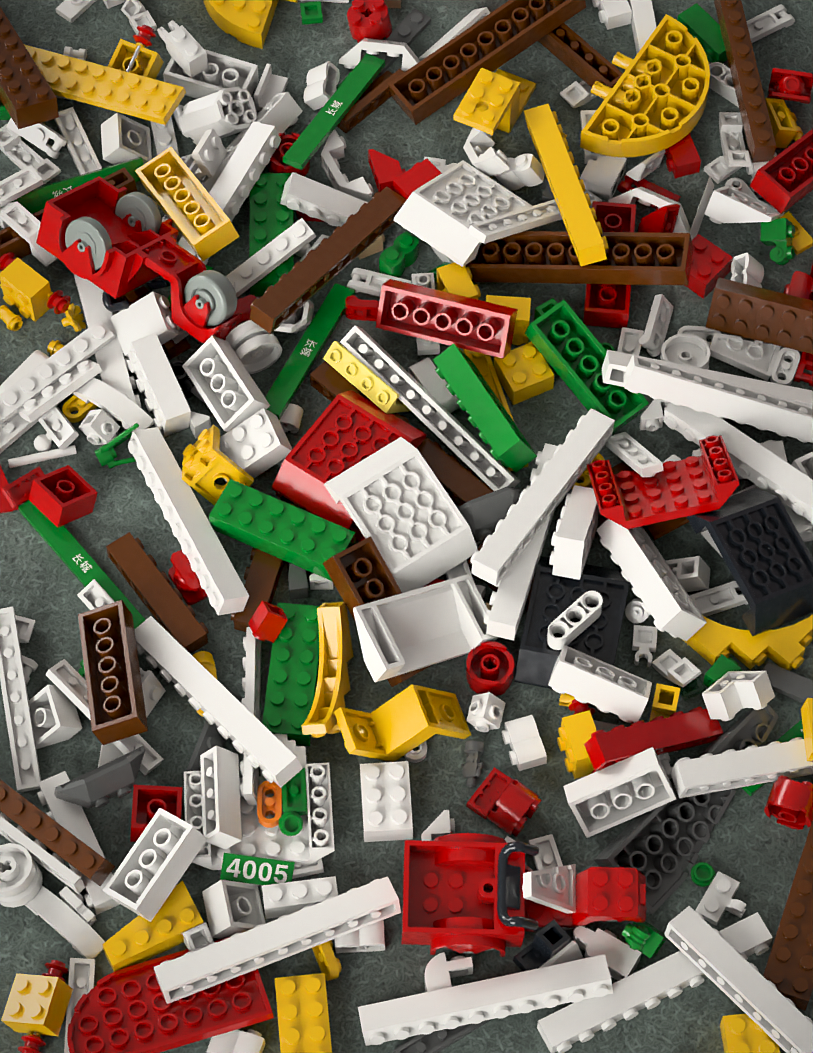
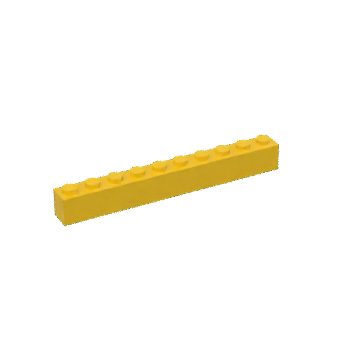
M549 104L524 110L528 131L580 266L607 259L605 250L609 248L606 237H601L603 232L600 222H595L597 216L594 207H589L591 206L588 193L584 194L586 189L583 179H578L580 178V173L577 165L573 166L575 164L571 151L567 152L569 150L566 138H562L564 134L561 124L557 125L556 111H551Z

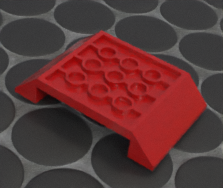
M353 390L340 393L286 456L272 485V490L309 513L352 530L356 523L341 502L336 504L324 483L400 437L415 448H418L426 438V434L392 413L386 414L372 401Z
M722 435L708 436L705 439L699 440L701 456H690L679 461L664 462V471L658 472L652 477H642L634 470L621 471L613 475L609 459L596 460L593 463L586 464L600 514L622 527L630 529L719 510L739 486V479Z

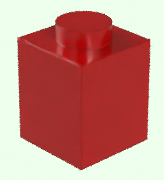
M262 600L248 624L255 638L261 641L266 639L274 643L288 619L282 608Z

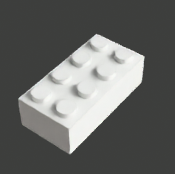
M205 50L207 52L208 68L196 76L190 78L172 57L163 73L164 82L184 87L185 95L196 99L219 92L224 88L232 87L246 89L252 96L259 81L258 65Z
M154 333L132 341L130 351H128V367L131 373L135 372L138 378L136 379L137 387L146 396V399H144L148 411H152L155 416L153 419L155 427L161 430L163 437L189 428L191 410L157 334Z
M211 336L182 366L216 420L226 432H229L262 408L267 409L270 406L228 341Z
M574 485L572 493H567L565 506L562 507L561 517L557 522L556 532L552 536L551 545L554 546V551L551 552L549 565H553L552 575L578 580L581 578L598 524L599 508L593 488Z
M564 645L553 668L548 685L558 693L570 694L581 703L588 702L604 713L611 712L618 715L625 722L635 723L639 721L648 702L652 682Z
M653 747L563 786L568 804L586 838L676 800L671 782Z
M159 808L103 891L119 904L151 922L207 838L192 825Z

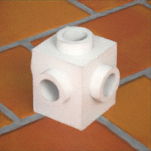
M103 409L91 410L78 428L87 436V440L90 443L104 445L117 436L116 432L120 426L115 422V418Z
M490 692L474 695L466 721L475 726V729L480 732L499 729L506 703Z

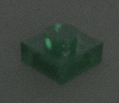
M699 676L685 687L674 683L675 687L680 688V695L684 701L706 690Z

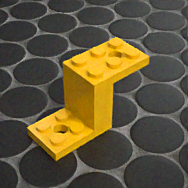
M481 68L455 111L454 120L491 135L494 134L496 129L510 133L534 92L536 83L497 69L496 73Z
M414 684L371 713L344 707L334 711L337 726L341 730L345 741L344 745L349 754L390 762L398 760L435 734L459 739H466L471 735L456 694Z

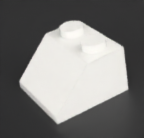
M119 113L114 114L101 124L103 160L114 165L138 157H142L144 164L152 160L149 127Z
M47 685L29 700L36 749L69 740L82 729L75 704L57 686Z
M220 880L202 891L212 938L224 939L236 933H243L253 929L259 924H266L258 886Z

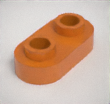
M268 781L262 782L257 790L258 821L267 828L276 827L282 815V788L274 781L272 783ZM268 794H274L273 797H267ZM269 815H273V816H274V817L271 818V819H267V818H266V817L269 816Z

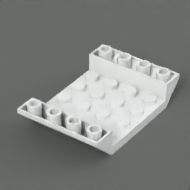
M462 160L413 191L394 217V221L463 267L476 258L479 246L482 244L468 233L470 225L528 208L532 205Z
M402 437L324 483L336 504L339 502L343 504L364 537L368 538L371 536L402 593L426 586L472 557L474 552L478 550L470 526L418 449Z
M329 763L305 764L308 815L301 816L303 828L297 835L287 836L283 834L278 825L273 828L262 826L258 821L257 805L249 806L245 798L240 795L242 840L226 850L205 842L192 863L211 870H221L224 853L295 862V864L302 863L303 865L312 864L335 851ZM201 771L184 772L185 822L195 827L203 835ZM264 776L259 777V785L267 781ZM239 778V783L243 782V778ZM268 794V795H267V797H273V796H274V794ZM269 815V816H267L266 818H267V819H271V818H273L274 816H273V815Z

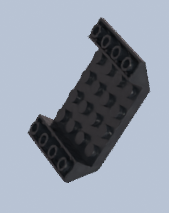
M755 487L730 496L719 510L686 516L696 534L708 530L751 609L744 613L742 618L752 636L813 613V557L778 496Z
M540 556L519 650L515 675L516 683L552 689L548 684L561 650L552 649L548 645V626L587 591H596L602 596L601 615L567 646L614 666L630 582L622 576L621 570L585 564L581 578L578 580L552 575L553 565H549L550 558ZM587 604L588 607H596L595 604ZM572 618V619H570V621H572V622H579V621H580V620L577 619V618ZM555 633V634H553V636H555V637H562V636H563V635L560 634V633Z

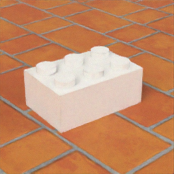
M262 408L221 436L219 450L249 475L256 478L286 458L291 452L292 447L278 417L267 409Z
M408 761L360 764L364 842L413 839Z

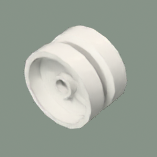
M248 320L235 327L225 340L229 342L249 374L258 373L269 368L278 360L282 353V347L274 333L270 334L252 320Z
M685 333L669 337L663 343L660 358L662 361L709 370L711 353L708 344L696 335Z
M12 843L0 845V904L12 908L23 906L33 900L40 891L43 882L42 872L28 850L23 846Z

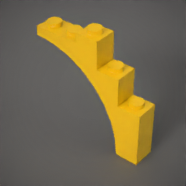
M344 602L323 603L317 608L319 624L318 681L312 708L307 719L301 725L303 735L311 734L313 738L323 737L326 733L335 734L340 732L334 711L340 707L345 708L344 695L350 691L347 662L353 657L347 606Z
M813 614L794 625L776 630H768L756 636H752L749 630H740L721 625L703 616L707 623L689 640L683 641L711 665L716 662L721 654L727 658L732 654L750 670L755 665H762L767 657L786 670L790 671L792 668L796 670L804 662L805 649L813 640Z

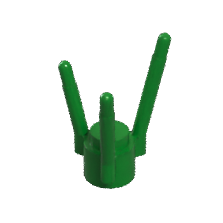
M135 423L106 445L94 451L102 467L108 465L109 469L117 465L136 461L134 457L114 461L117 455L113 448L132 436L131 432L139 427L138 423Z

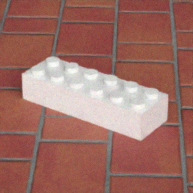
M607 519L596 530L601 537V544L611 552V559L621 567L622 576L628 582H631L633 593L644 602L643 608L654 617L655 621L653 623L661 632L666 631L674 638L679 637L687 641L707 623L642 526L626 529Z

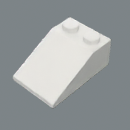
M729 185L713 191L704 213L710 217L709 219L717 224L771 222L784 215V213H779L773 206Z

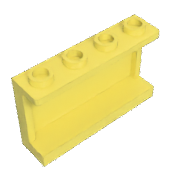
M338 341L332 343L323 359L386 414L411 411L398 399L399 394L349 350Z

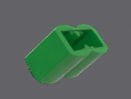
M409 232L400 234L394 241L393 246L385 249L380 255L379 273L399 278L403 274L405 267L412 265L417 260L419 255V239Z

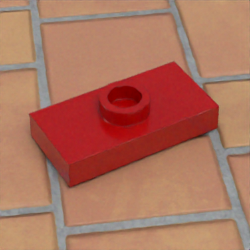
M40 466L1 489L13 509L29 500L33 479L45 475Z
M494 767L466 803V807L487 819L490 811L496 808V802L514 780Z

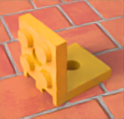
M213 424L209 429H204L200 433L198 440L193 445L189 444L184 449L182 480L215 506L230 479L249 487L254 482V478L219 450L220 429ZM222 477L228 482L225 485H218L215 483V480Z

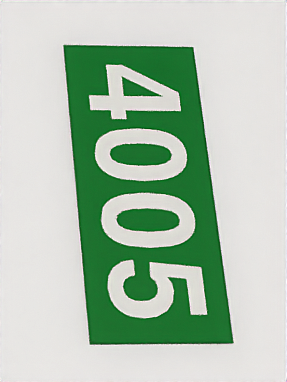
M224 853L220 880L257 885L292 882L295 862Z

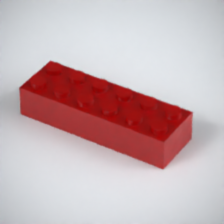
M813 129L758 169L750 184L754 191L781 214L813 190Z
M592 202V207H594L597 216L595 222H600L602 232H634L636 204ZM586 284L583 323L586 326L627 328L631 285Z
M389 279L381 288L375 328L449 346L455 344L461 349L504 358L511 351L518 309Z

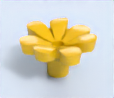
M71 303L68 310L65 311L66 317L61 320L64 327L71 325L75 332L86 329V324L83 322L84 316L79 314L81 308L78 305L75 306L74 303Z

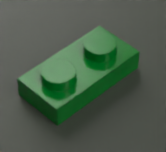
M305 768L282 786L283 814L293 811L300 816L308 815Z

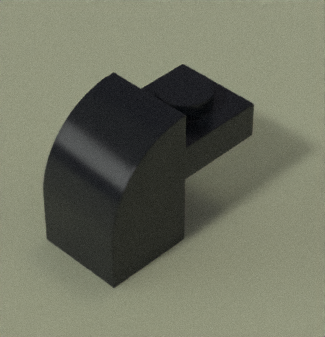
M553 920L535 934L534 940L530 945L514 956L513 962L523 972L538 969L568 945L571 937Z

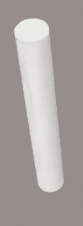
M75 445L68 446L64 451L58 448L8 459L9 467L13 468L74 455L77 452Z

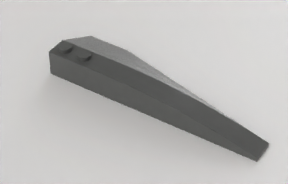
M768 703L763 709L754 710L751 708L697 758L707 753H712L713 755L722 754L730 749H735V751L744 750L752 745L760 747L767 739L779 716ZM672 781L671 785L676 800L635 817L594 861L599 867L636 868L646 877V911L652 915L687 878L688 873L684 869L689 863L695 864L699 857L697 853L703 844L707 843L711 836V830L721 819L736 792V788L679 798Z

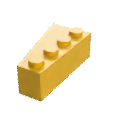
M182 880L174 887L151 922L138 915L102 945L112 970L115 972L142 963L183 943V932L204 922Z

